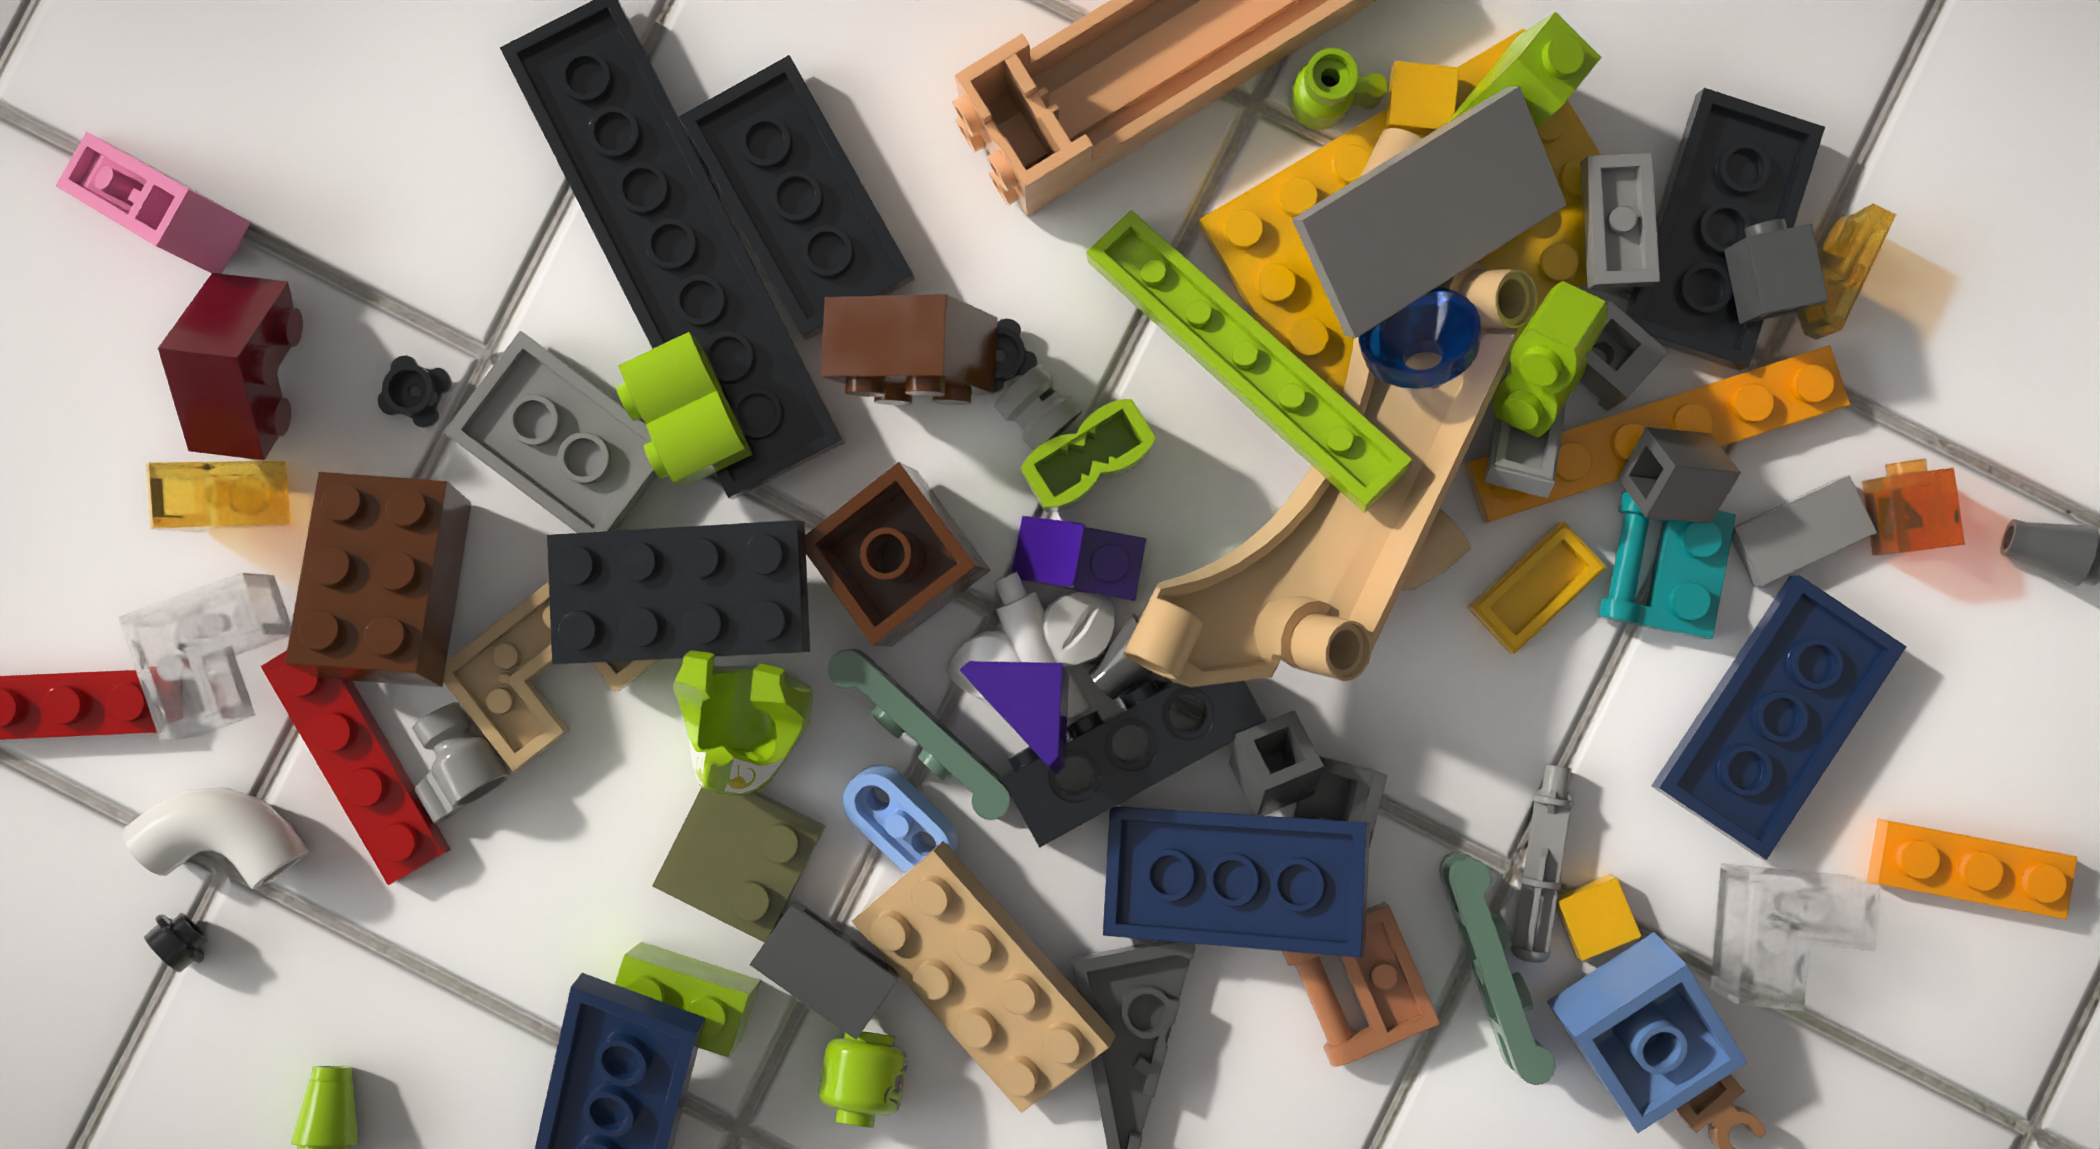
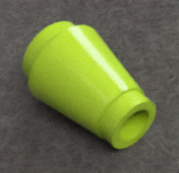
M312 1066L311 1079L307 1085L290 1144L297 1145V1149H351L352 1145L359 1143L353 1080H351L353 1067Z

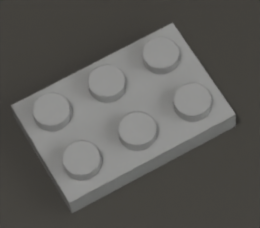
M519 331L443 431V433L576 533L614 531L657 475L643 447L644 444L652 441L645 422L641 419L633 421L621 404L522 331Z

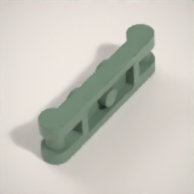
M856 649L839 651L832 656L828 663V674L832 682L841 688H859L877 705L871 712V715L878 723L898 739L906 731L924 748L918 755V758L940 779L946 782L954 775L973 793L971 802L978 816L987 820H995L1006 814L1010 806L1011 795L1002 777L863 651Z
M1450 853L1445 856L1440 864V878L1502 1058L1525 1082L1533 1085L1544 1084L1554 1075L1556 1068L1555 1059L1549 1050L1533 1038L1525 1014L1526 1011L1533 1009L1529 990L1519 972L1511 974L1504 950L1512 948L1508 929L1501 914L1498 911L1491 913L1484 894L1490 888L1491 872L1484 863L1466 853Z

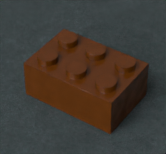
M319 472L285 663L316 678L443 687L471 502L448 481Z

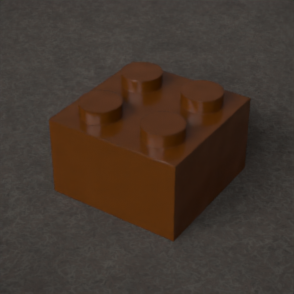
M948 294L825 297L821 377L846 384L845 393L848 395L874 397V402L879 404L910 405L912 404L913 395L933 396L932 402L938 404H971L972 394H994L998 317Z
M900 462L891 467L805 535L806 555L872 646H894L991 571L920 473Z

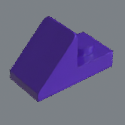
M1022 516L1011 574L1017 572L1020 579L1024 581L1135 601L1147 538L1085 527V524Z

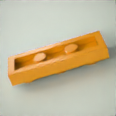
M1878 819L1867 881L2067 920L2077 856Z

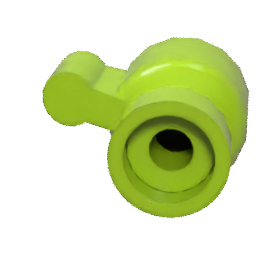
M1326 48L1317 52L1307 64L1301 67L1295 77L1289 94L1291 113L1299 123L1309 129L1324 130L1332 128L1344 119L1351 105H1361L1366 109L1377 107L1388 90V82L1380 73H1371L1367 77H1358L1357 64L1349 53L1338 48Z

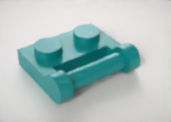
M1622 492L1618 512L1624 514L1611 585L1608 598H1601L1598 617L1703 639H1713L1736 514L1717 511L1711 523L1646 518L1628 492ZM1649 520L1662 522L1647 604L1643 606L1634 603Z

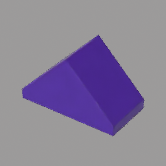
M968 661L960 669L961 673L1056 775L1065 767L1069 674L1063 663Z

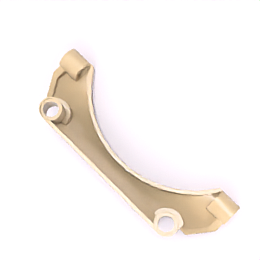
M1399 128L1383 130L1361 176L1422 138L1410 131ZM1476 262L1364 334L1354 338L1347 379L1341 397L1412 459L1411 468L1363 513L1311 465L1307 474L1285 504L1262 528L1243 544L1217 561L1198 570L1157 584L1123 654L1140 666L1175 683L1188 687L1272 678L1281 660L1293 668L1341 681L1354 680L1361 675L1369 664L1372 650L1508 366L1513 346L1535 313L1538 292L1535 281L1530 274L1522 269L1486 270Z

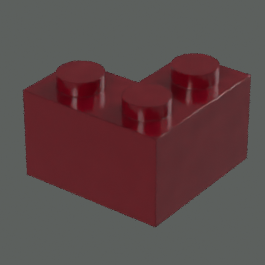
M211 273L159 345V355L189 452L265 460L278 437L284 436L288 431L291 421V406L288 399L282 396L277 373L278 367L290 348L297 346L303 330L302 315L299 309L294 308L288 281Z

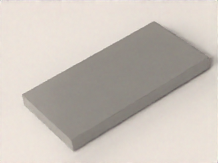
M1507 86L1294 217L1292 221L1344 335L1357 338L1567 204L1520 86Z

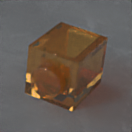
M1926 459L1885 464L1886 477L1862 481L1866 510L1877 531L1876 534L1870 536L1872 555L1965 545L1954 468L1928 471Z

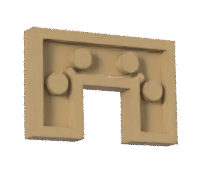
M549 581L446 661L444 684L512 771L522 769L570 731L532 682L535 677L552 665ZM661 659L591 663L614 692H619Z

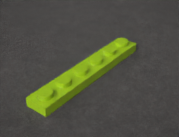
M1132 210L1086 252L1088 263L1363 513L1411 468L1412 459Z

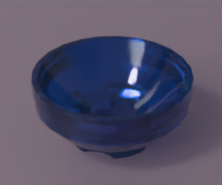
M1436 287L1358 337L1359 348L1367 368L1375 377L1383 382L1405 389H1434L1458 377L1476 359L1481 346V318L1476 307L1468 298L1456 291ZM1421 352H1432L1442 357L1436 366L1429 369L1416 370L1405 365L1411 356Z

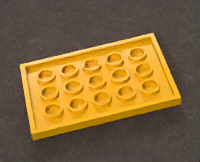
M1524 28L1458 66L1459 76L1455 112L1516 37L1526 31ZM1568 100L1537 129L1567 205L1477 261L1486 270L1522 269L1529 273L1535 281L1538 292L1535 312L1549 291L1558 283L1564 281L1577 288L1587 284L1580 162L1587 156L1601 154ZM1387 109L1200 218L1197 224L1252 317L1340 396H1342L1347 379L1354 338L1344 335L1292 219L1361 176L1380 135L1385 130ZM1414 133V134L1420 136L1421 138H1424V137L1427 136L1426 134H1417V133Z

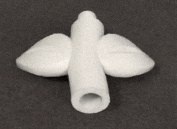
M1017 572L995 581L994 584L1004 604L996 609L1004 632L985 631L966 642L955 653L949 663L947 673L950 678L964 691L975 697L985 699L960 671L968 661L1063 663L1069 674L1067 719L1086 710L1089 705L1067 667H1078L1094 661L1106 649L1113 634L1115 621L1114 606L1110 597L1090 592H1075L1057 598L1043 609L1037 591L1027 594Z

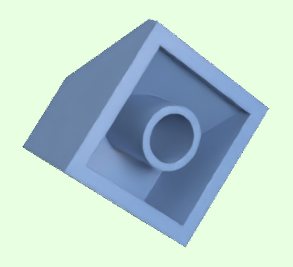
M1655 932L1547 1001L1576 1048L1637 1134L1748 1063L1688 965Z

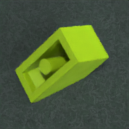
M1554 12L1516 37L1448 122L1507 86H1520L1536 129H1538L1566 103L1602 57L1557 12Z

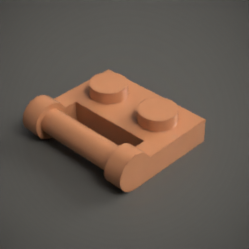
M1385 901L1367 909L1365 956L1361 958L1339 956L1369 1027L1357 1032H1351L1319 958L1323 954L1282 951L1289 966L1295 965L1328 1041L1324 1045V1050L1333 1067L1354 1062L1440 1024L1390 906Z

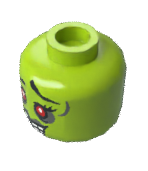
M862 1031L857 1040L845 1033L844 1038L833 1039L827 1044L818 1088V1097L826 1106L837 1109L835 1122L874 1128L876 1115H891L899 1109L908 1057L902 1049L894 1046L896 1036Z

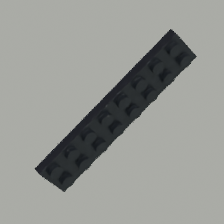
M592 0L499 47L652 349L690 332L699 340L752 452V455L715 472L727 497L733 500L845 443L620 1Z

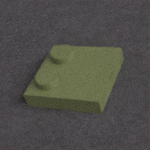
M701 787L652 887L765 943L777 926L826 826L759 792L746 795H718Z

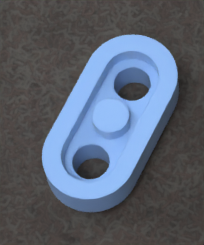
M884 765L869 766L858 773L846 786L843 794V806L847 817L903 872L906 873L942 841L956 854L958 836L953 824L895 769ZM875 787L883 789L888 794L889 803L882 802L876 797L874 793ZM920 832L929 833L935 839L936 846L925 844L920 837Z

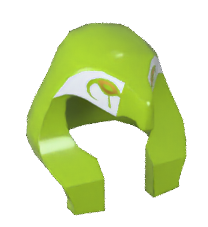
M690 650L683 657V665L674 681L673 691L684 717L693 771L698 784L702 788L718 795H746L757 792L774 779L810 724L813 689L798 678L785 674L786 669L768 664H759L756 667L714 666L715 654Z

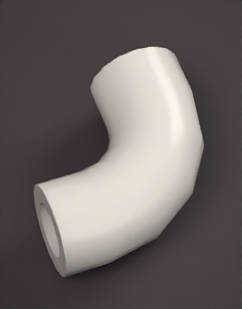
M226 787L187 789L152 806L124 827L123 831L125 844L132 856L143 867L154 874L167 876L192 856L203 851H215L223 854L233 863L251 889L261 887L275 879L309 853V849L293 827L264 800Z

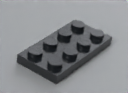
M790 55L679 116L805 341L823 331L825 297L886 296L915 280L911 269Z
M1703 88L1695 95L1656 217L1660 282L1653 286L1634 287L1626 310V314L1662 346L1739 371L1749 367L1764 320L1745 324L1739 323L1724 250L1746 238L1744 229L1758 223L1785 219L1787 229L1794 227L1825 126L1707 88Z
M789 520L547 535L552 664L683 658L690 650L715 654L714 657L810 652L805 521Z

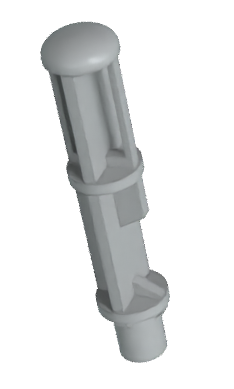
M1546 764L1542 788L1534 794L1533 814L1524 873L1521 879L1522 886L1514 939L1511 948L1514 956L1526 962L1540 963L1550 958V945L1558 892L1561 886L1560 879L1571 807H1573V797L1568 793L1572 768Z

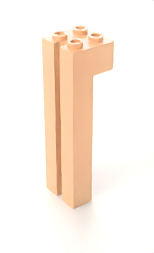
M1110 0L1030 49V44L1022 33L955 74L959 98L952 101V104L959 116L956 119V123L975 153L984 148L990 154L987 156V160L993 171L989 173V176L1004 202L1010 206L1017 201L1025 215L1028 216L1377 0Z

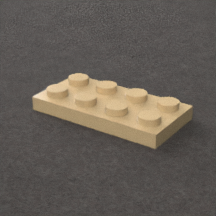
M944 841L866 906L851 921L1021 1113L1108 1049L1116 1037L1114 1031Z

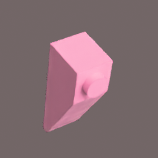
M88 132L84 135L56 184V187L153 245L209 273H223L229 260L239 251L242 237L251 223Z

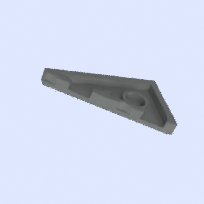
M1155 941L1072 957L1077 991L1116 1034L1110 1047L1091 1061L1107 1149H1140L1142 1131L1151 1099L1154 1098L1168 1048L1167 1041L1178 1013L1179 998L1190 959H1193L1195 952V943Z

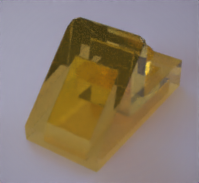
M1873 203L1848 217L1842 216L1834 224L1825 240L1823 250L1817 247L1828 301L1804 312L1797 313L1804 335L1817 340L1843 329L1896 217L1895 213Z
M286 461L149 462L146 464L150 529L206 533L217 528L277 527L290 524Z

